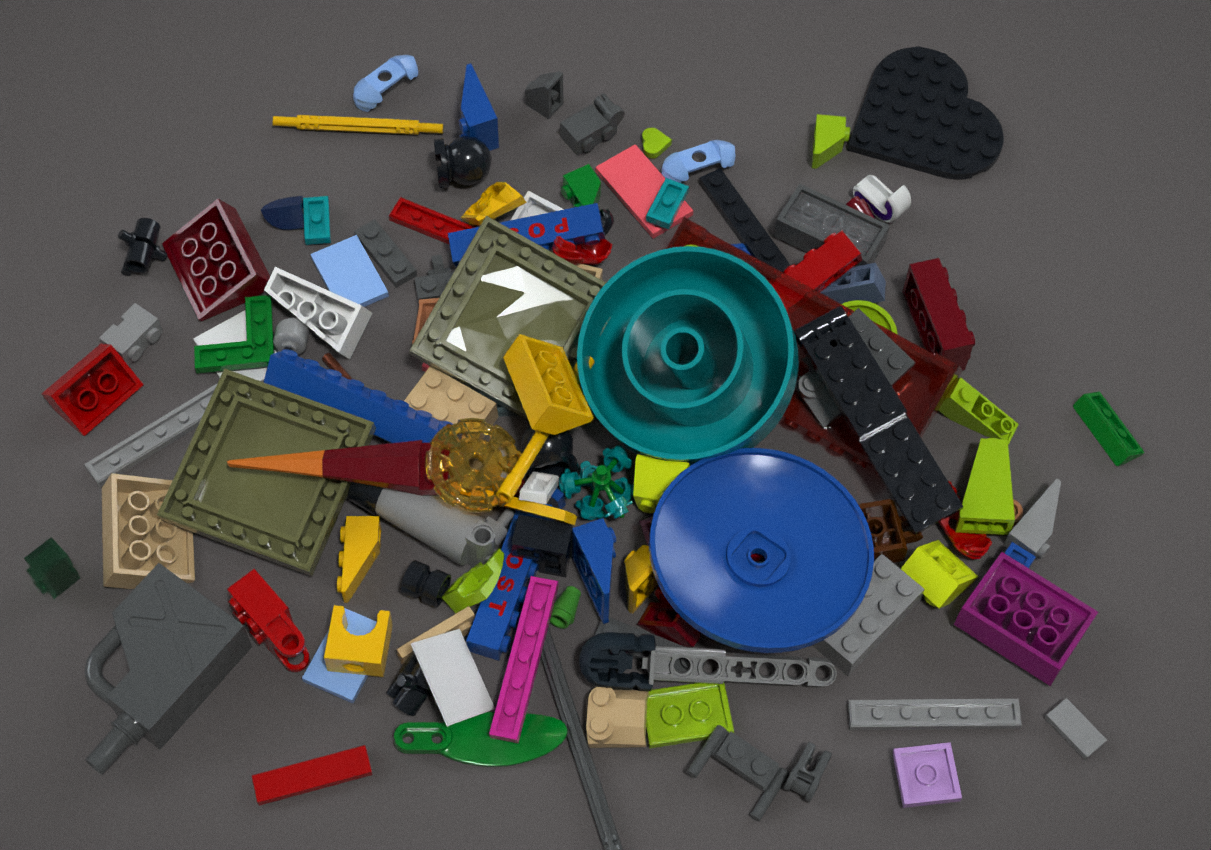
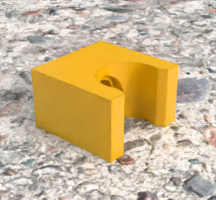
M334 605L324 654L327 671L384 677L393 627L390 611L380 610L377 614L375 628L370 633L356 636L346 631L348 622L344 606Z

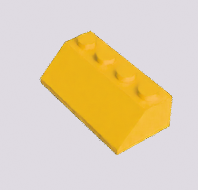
M519 334L503 359L531 428L540 433L545 432L556 435L591 422L594 417L563 347Z

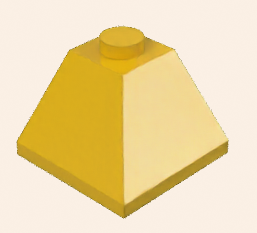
M642 545L637 551H631L624 561L628 611L631 614L638 609L658 586L650 561L649 546Z

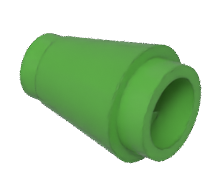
M567 586L555 601L550 619L554 626L564 629L573 624L581 596L580 590L573 586Z

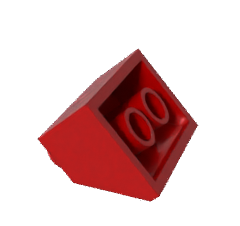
M101 343L41 394L58 415L82 436H85L144 384L111 344Z

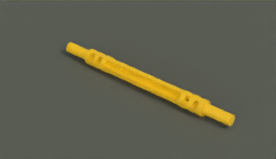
M297 115V117L273 116V126L297 127L299 130L419 135V133L443 134L444 130L443 124L420 123L419 120Z

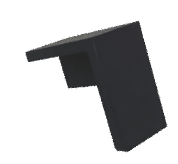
M519 515L511 543L512 556L539 561V573L566 578L572 554L573 524Z

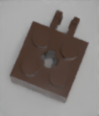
M887 499L858 504L867 520L872 535L874 561L881 554L893 563L904 561L908 550L906 544L920 541L923 538L922 532L914 535L913 531L903 532V528L910 526L904 516H898L894 500Z

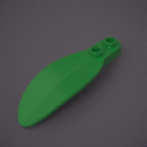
M486 712L450 726H446L445 722L403 723L395 730L394 745L400 752L405 754H441L451 760L469 765L504 767L526 763L547 755L563 743L568 730L565 723L559 719L546 715L526 713L519 743L490 738L489 732L495 712ZM405 737H411L413 739V742L407 744L403 741V739ZM440 737L442 739V742L438 744L434 743L432 741V738Z

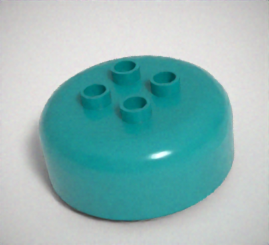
M684 246L663 249L647 254L622 268L609 279L592 301L583 320L578 339L577 368L581 387L590 408L603 426L623 446L636 455H646L667 461L688 462L690 466L701 459L714 458L741 448H754L769 435L783 417L794 393L798 376L799 361L796 336L786 308L773 286L762 274L743 260L711 248ZM590 356L594 359V365L591 369L589 366Z

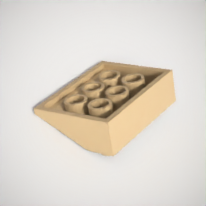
M111 473L103 485V587L135 589L158 563L186 583H193L195 581L193 532L164 522L157 516L173 480Z

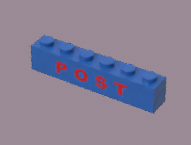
M598 203L500 222L502 225L549 251L553 249L556 236H561L564 240L575 245L585 243V245H595L600 240L605 239ZM479 227L448 233L452 261L456 268Z
M517 510L501 548L504 553V561L500 577L489 597L480 603L466 639L470 652L498 661L502 652L507 653L511 643L509 633L511 628H516L521 614V612H518L520 604L524 603L528 587H525L526 581L531 576H536L539 566L536 560L512 556L511 543L518 516L524 515L550 520Z

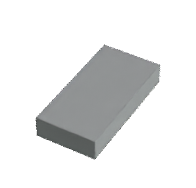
M1067 698L1045 716L1046 721L1084 760H1087L1107 742V739Z

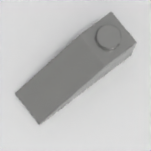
M1056 479L1011 530L1005 541V546L1009 547L1013 542L1040 559L1045 556L1051 547L1048 542L1051 538L1061 486L1059 479Z

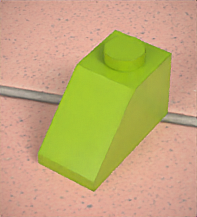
M817 114L814 128L812 168L817 169L842 152L844 142L849 141L850 127H846V117Z

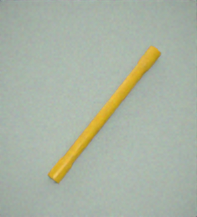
M590 356L589 366L591 369L594 365V359ZM576 362V364L574 365V367L572 368V370H573V372H574V374H575V377H576V379H577V381H578V383H579V385H580L581 383H580V380H579V374H578V368H577V362ZM535 431L512 471L506 476L496 493L498 499L505 503L511 502L522 483V479L550 434Z

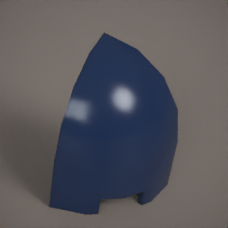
M303 195L278 199L266 204L261 209L264 219L276 228L285 230L304 228Z

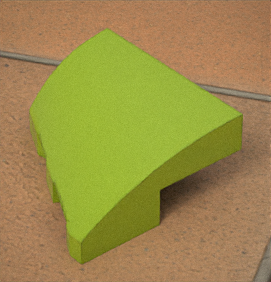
M500 548L497 549L486 564L483 565L479 562L471 570L457 578L441 597L455 613L486 600L492 593L503 566L504 553Z

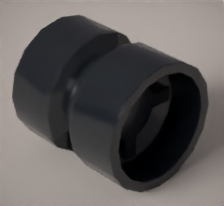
M414 560L405 572L400 591L415 599L421 596L422 602L438 608L443 602L441 597L449 589L451 575L438 569L431 572L429 565Z

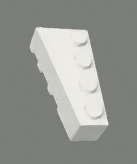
M277 267L274 268L264 289L337 352L348 359L351 358L372 315V312L362 305Z

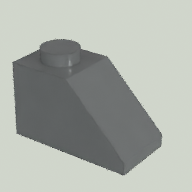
M558 71L542 74L534 82L531 81L525 89L526 105L549 119L563 105V73Z

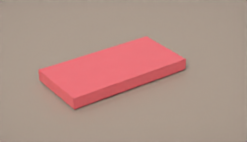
M636 144L595 167V172L652 239L669 230L646 221V215L663 185L665 177ZM685 200L670 229L693 216V209Z

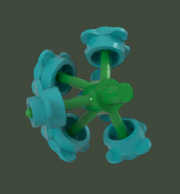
M616 445L613 449L605 448L603 450L605 466L591 465L589 461H583L580 464L581 471L579 475L577 472L565 469V473L559 478L560 490L562 493H565L567 499H571L572 494L580 493L582 486L590 487L593 491L592 495H587L582 500L576 502V507L581 511V517L594 520L613 515L614 519H617L619 517L624 518V514L629 512L627 506L633 504V501L630 500L633 496L634 484H629L625 477L612 481L610 473L611 471L620 472L624 467L630 468L632 466V460L628 458L625 449L620 445ZM605 490L611 501L605 505L607 514L602 511L604 504L598 498L599 492Z

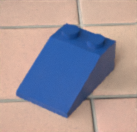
M470 63L466 65L461 103L462 119L458 120L463 133L460 134V137H476L484 142L489 151L499 148L498 119Z
M601 518L572 528V560L603 624L609 622L613 558H616L613 546L616 543V536L612 527L608 528L604 519Z

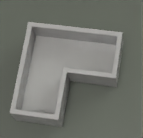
M881 554L874 561L869 588L855 614L836 633L812 646L849 677L920 603L925 589Z

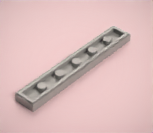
M217 384L85 463L86 469L98 486L102 487L111 473L123 474L196 429Z
M1019 698L848 701L850 730L1020 729L1022 726Z

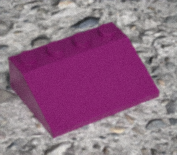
M1001 552L961 608L953 625L1051 686L1093 622L1098 611Z

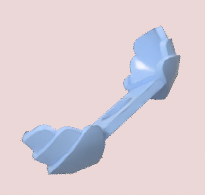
M394 56L368 76L359 80L354 87L353 93L356 107L362 111L369 112L370 109L376 107L377 103L383 101L381 93L404 76L410 80L417 77L418 67L414 56ZM383 72L392 75L388 81H380L378 76Z
M711 140L708 143L672 153L665 159L662 165V175L665 179L668 178L681 183L689 179L688 173L720 163L723 168L731 167L734 165L736 157L735 146L730 142ZM700 152L706 156V159L703 162H696L692 159V155Z

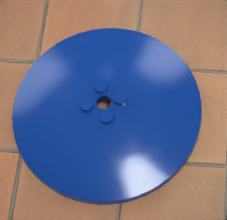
M741 448L726 455L701 459L689 466L664 491L654 512L649 534V553L653 573L658 586L673 609L687 623L707 637L730 647L750 652L782 653L812 646L830 637L842 628L855 614L865 597L873 574L874 547L872 535L867 520L853 496L836 478L812 462L772 449ZM755 553L761 554L765 558V562L757 563L752 560L751 555Z

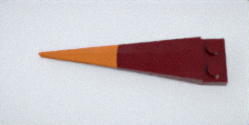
M422 440L235 459L226 462L228 466L233 468L324 477L388 488L421 496L449 495L452 448L450 442L423 443Z

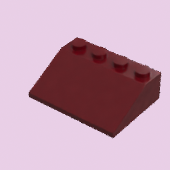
M216 199L162 243L200 321L244 304L245 297L259 296L265 291L264 289L270 275L236 208L220 199Z

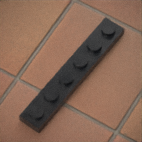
M719 168L700 177V186L739 241L746 246L768 281H776L782 277L784 270L790 266L789 262L722 169Z

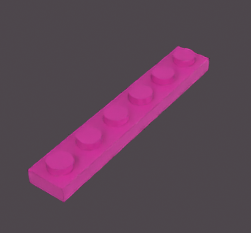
M534 576L530 578L489 732L490 738L519 743L559 588L558 581Z

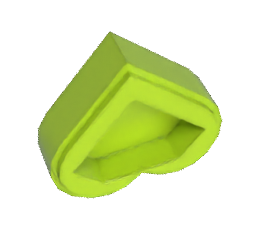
M647 128L642 133L643 153L648 158L659 157L672 145V139L656 128Z

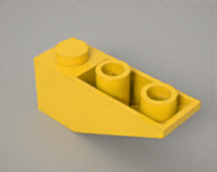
M346 516V526H341L340 540L341 543H344V551H339V567H343L342 576L337 577V593H342L344 603L350 601L380 554L382 528L379 516Z

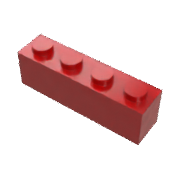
M840 231L838 234L832 233L829 235L821 247L817 250L814 248L808 251L803 257L804 260L799 264L790 265L784 270L782 277L776 281H769L781 298L788 316H791L862 261L860 251L843 231Z

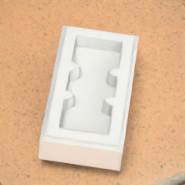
M532 472L520 490L519 500L547 504L558 486L559 477L557 475Z

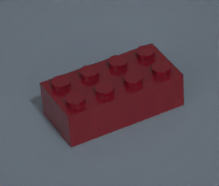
M939 258L910 264L902 293L935 377L964 371L968 360L971 358L972 348L975 346V337L973 332L967 328L964 310L958 306L956 290L951 288L949 284L947 268L942 266Z

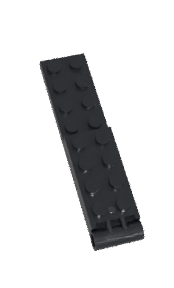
M839 305L795 329L794 333L798 345L803 350L914 535L962 510L964 506L907 416L906 408L844 309Z

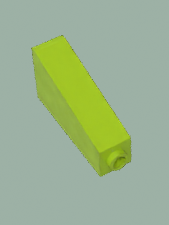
M981 438L962 502L964 507L959 512L955 532L1009 535L1015 522L1008 440Z

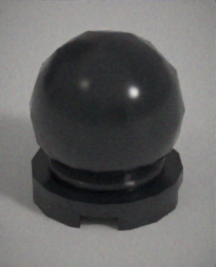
M463 136L454 139L449 145H444V138L434 139L436 161H441V166H437L439 188H449V182L452 180L461 185H472L481 182L489 174L492 157L486 144L478 138Z
M531 426L528 427L522 436L521 453H523L535 433ZM569 430L548 436L525 474L526 480H528L532 472L557 475L559 478L565 473V469H570L571 472L579 474L578 461L573 455V438Z

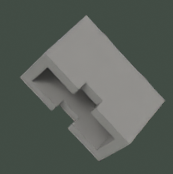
M136 303L121 316L123 321L118 326L113 324L99 337L101 343L111 344L128 366L133 361H137L142 356L143 351L150 344L155 343L163 333L158 318Z

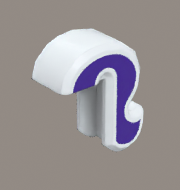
M868 175L853 187L854 197L859 196L861 199H865L871 212L885 223H893L911 206V195L905 185L893 193L876 176Z

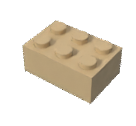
M431 366L404 400L409 404V407L417 411H427L432 414L433 418L439 421L451 422L455 425V428L464 431L458 451L467 457L471 456L499 417L497 404L494 401Z

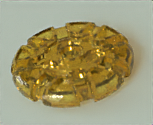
M480 418L459 419L458 423L453 425L447 424L441 428L430 442L431 449L426 452V473L428 479H432L435 485L434 491L447 504L453 507L458 505L465 508L464 511L471 513L489 512L497 505L502 507L506 504L507 496L503 498L502 493L499 494V497L496 496L498 489L505 480V478L500 476L502 471L509 474L513 470L522 453L514 445L516 443L514 438L499 425L495 424L493 426L485 423V420ZM462 433L466 438L459 440L457 435ZM480 434L489 435V442L479 439ZM446 449L451 452L448 456L441 454V451ZM500 449H505L507 456L503 457ZM471 458L479 459L483 468L479 470L471 468L468 460ZM448 471L451 478L445 481L442 473ZM492 488L494 495L488 497L485 490ZM462 490L466 493L471 492V494L468 498L463 495H460V491Z

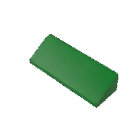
M1100 392L1083 394L1074 403L1073 408L1116 466L1124 465L1144 454L1143 449Z

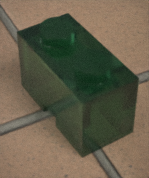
M52 537L24 558L29 566L26 572L33 580L35 587L43 595L48 592L53 599L57 598L81 579L77 570L72 566L73 563L68 554Z

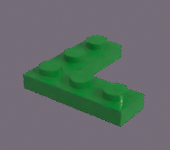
M271 295L245 297L247 341L194 346L196 373L224 371V368L239 370L268 367L270 355L275 353Z

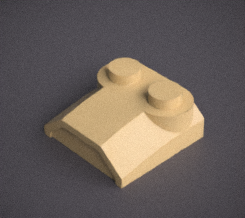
M596 687L591 690L588 697L586 722L589 747H646L649 691L613 690L612 688Z

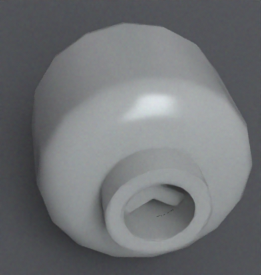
M288 318L280 321L276 326L273 345L278 352L288 349L295 351L298 355L302 354L307 348L309 338L307 325L297 318Z

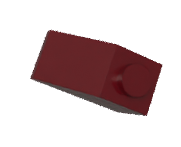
M650 602L637 624L640 628L684 647H694L702 634L687 623L673 609L670 603Z

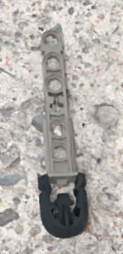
M599 633L585 643L579 656L581 672L590 683L596 687L612 688L615 690H632L636 686L639 691H651L654 680L723 684L724 681L787 685H801L806 682L808 686H829L835 681L837 676L833 663L826 658L808 657L806 661L799 656L726 653L725 649L656 646L655 637L652 634H642L637 638L633 633ZM624 650H634L635 652L649 651L647 656L642 657V669H647L648 674H639L638 672L623 673L626 669H632L633 655L627 654ZM683 657L689 660L690 666L687 670L681 672L674 668V662L678 658ZM708 659L718 662V668L713 673H707L702 669L703 663ZM741 661L744 667H751L750 662L754 661L755 675H751L750 669H741L740 673L736 674L731 666H736L737 662ZM764 662H770L775 666L774 672L769 676H763L759 673V667ZM792 664H800L803 667L802 674L795 678L790 677L787 674L788 667ZM821 665L831 668L830 675L825 679H819L815 675L816 669Z

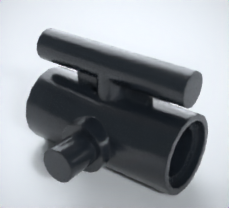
M140 218L137 220L134 232L129 233L123 229L119 232L118 239L124 241L125 245L129 247L121 271L123 275L131 276L132 272H147L151 259L165 260L167 253L156 244L161 227L155 220Z
M414 651L411 652L387 691L390 697L395 698L393 704L399 710L411 716H416L428 695H432Z

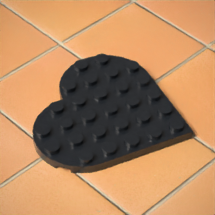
M916 46L900 49L887 55L876 67L847 151L938 177L962 180L972 178L973 175L982 171L985 173L993 167L1001 154L1004 135L1002 126L993 112L981 102L967 98L968 81L962 68L945 53Z

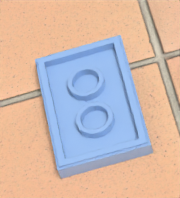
M357 235L310 254L328 291L363 307L389 297L384 283Z
M344 608L348 622L346 631L356 636L365 635L375 628L376 621ZM328 630L302 680L318 689L354 703L368 675L327 671L324 654Z

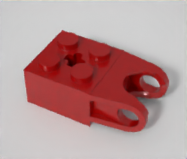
M253 569L227 588L230 596L228 603L233 609L232 614L242 625L246 623L251 630L249 634L258 645L263 643L288 671L300 672L304 670L310 662V655L305 647V639L293 623L287 605L260 574ZM300 653L304 655V659L300 664L293 665L288 662V657H295Z

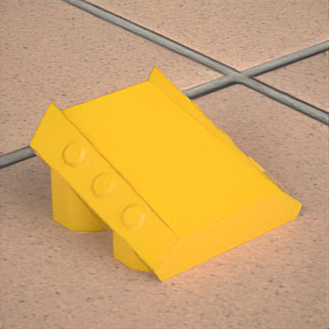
M496 182L482 193L480 199L465 211L461 219L469 225H481L486 216L495 219L525 204L526 201L519 192L506 182Z

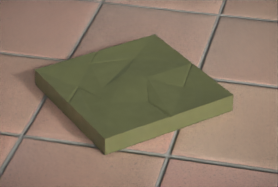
M486 216L409 350V355L528 420L503 359L504 355L518 335L521 334L563 347L568 361L573 368L577 362L578 339L583 320L592 301L606 282Z
M224 368L157 516L164 522L313 576L346 500L351 482L294 473L233 468L228 466L226 461L369 446L376 426L372 421Z

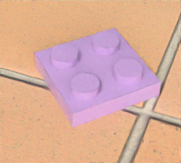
M951 742L896 748L893 750L892 754L903 808L961 801L962 795Z

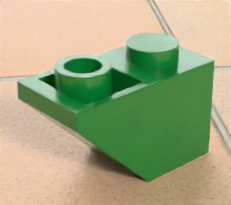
M587 164L563 175L561 191L564 198L571 201L573 208L598 203L601 197V181L590 164Z

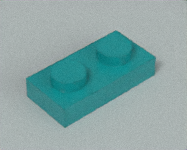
M666 178L646 215V221L670 229L689 192V186Z
M328 196L303 198L306 245L331 243Z

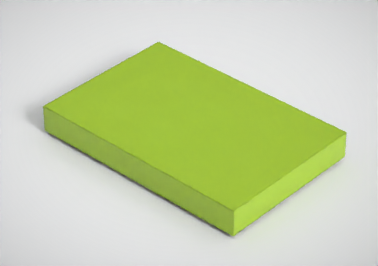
M694 683L649 691L646 719L649 749L708 740L717 725L723 726L729 733H734L724 683Z

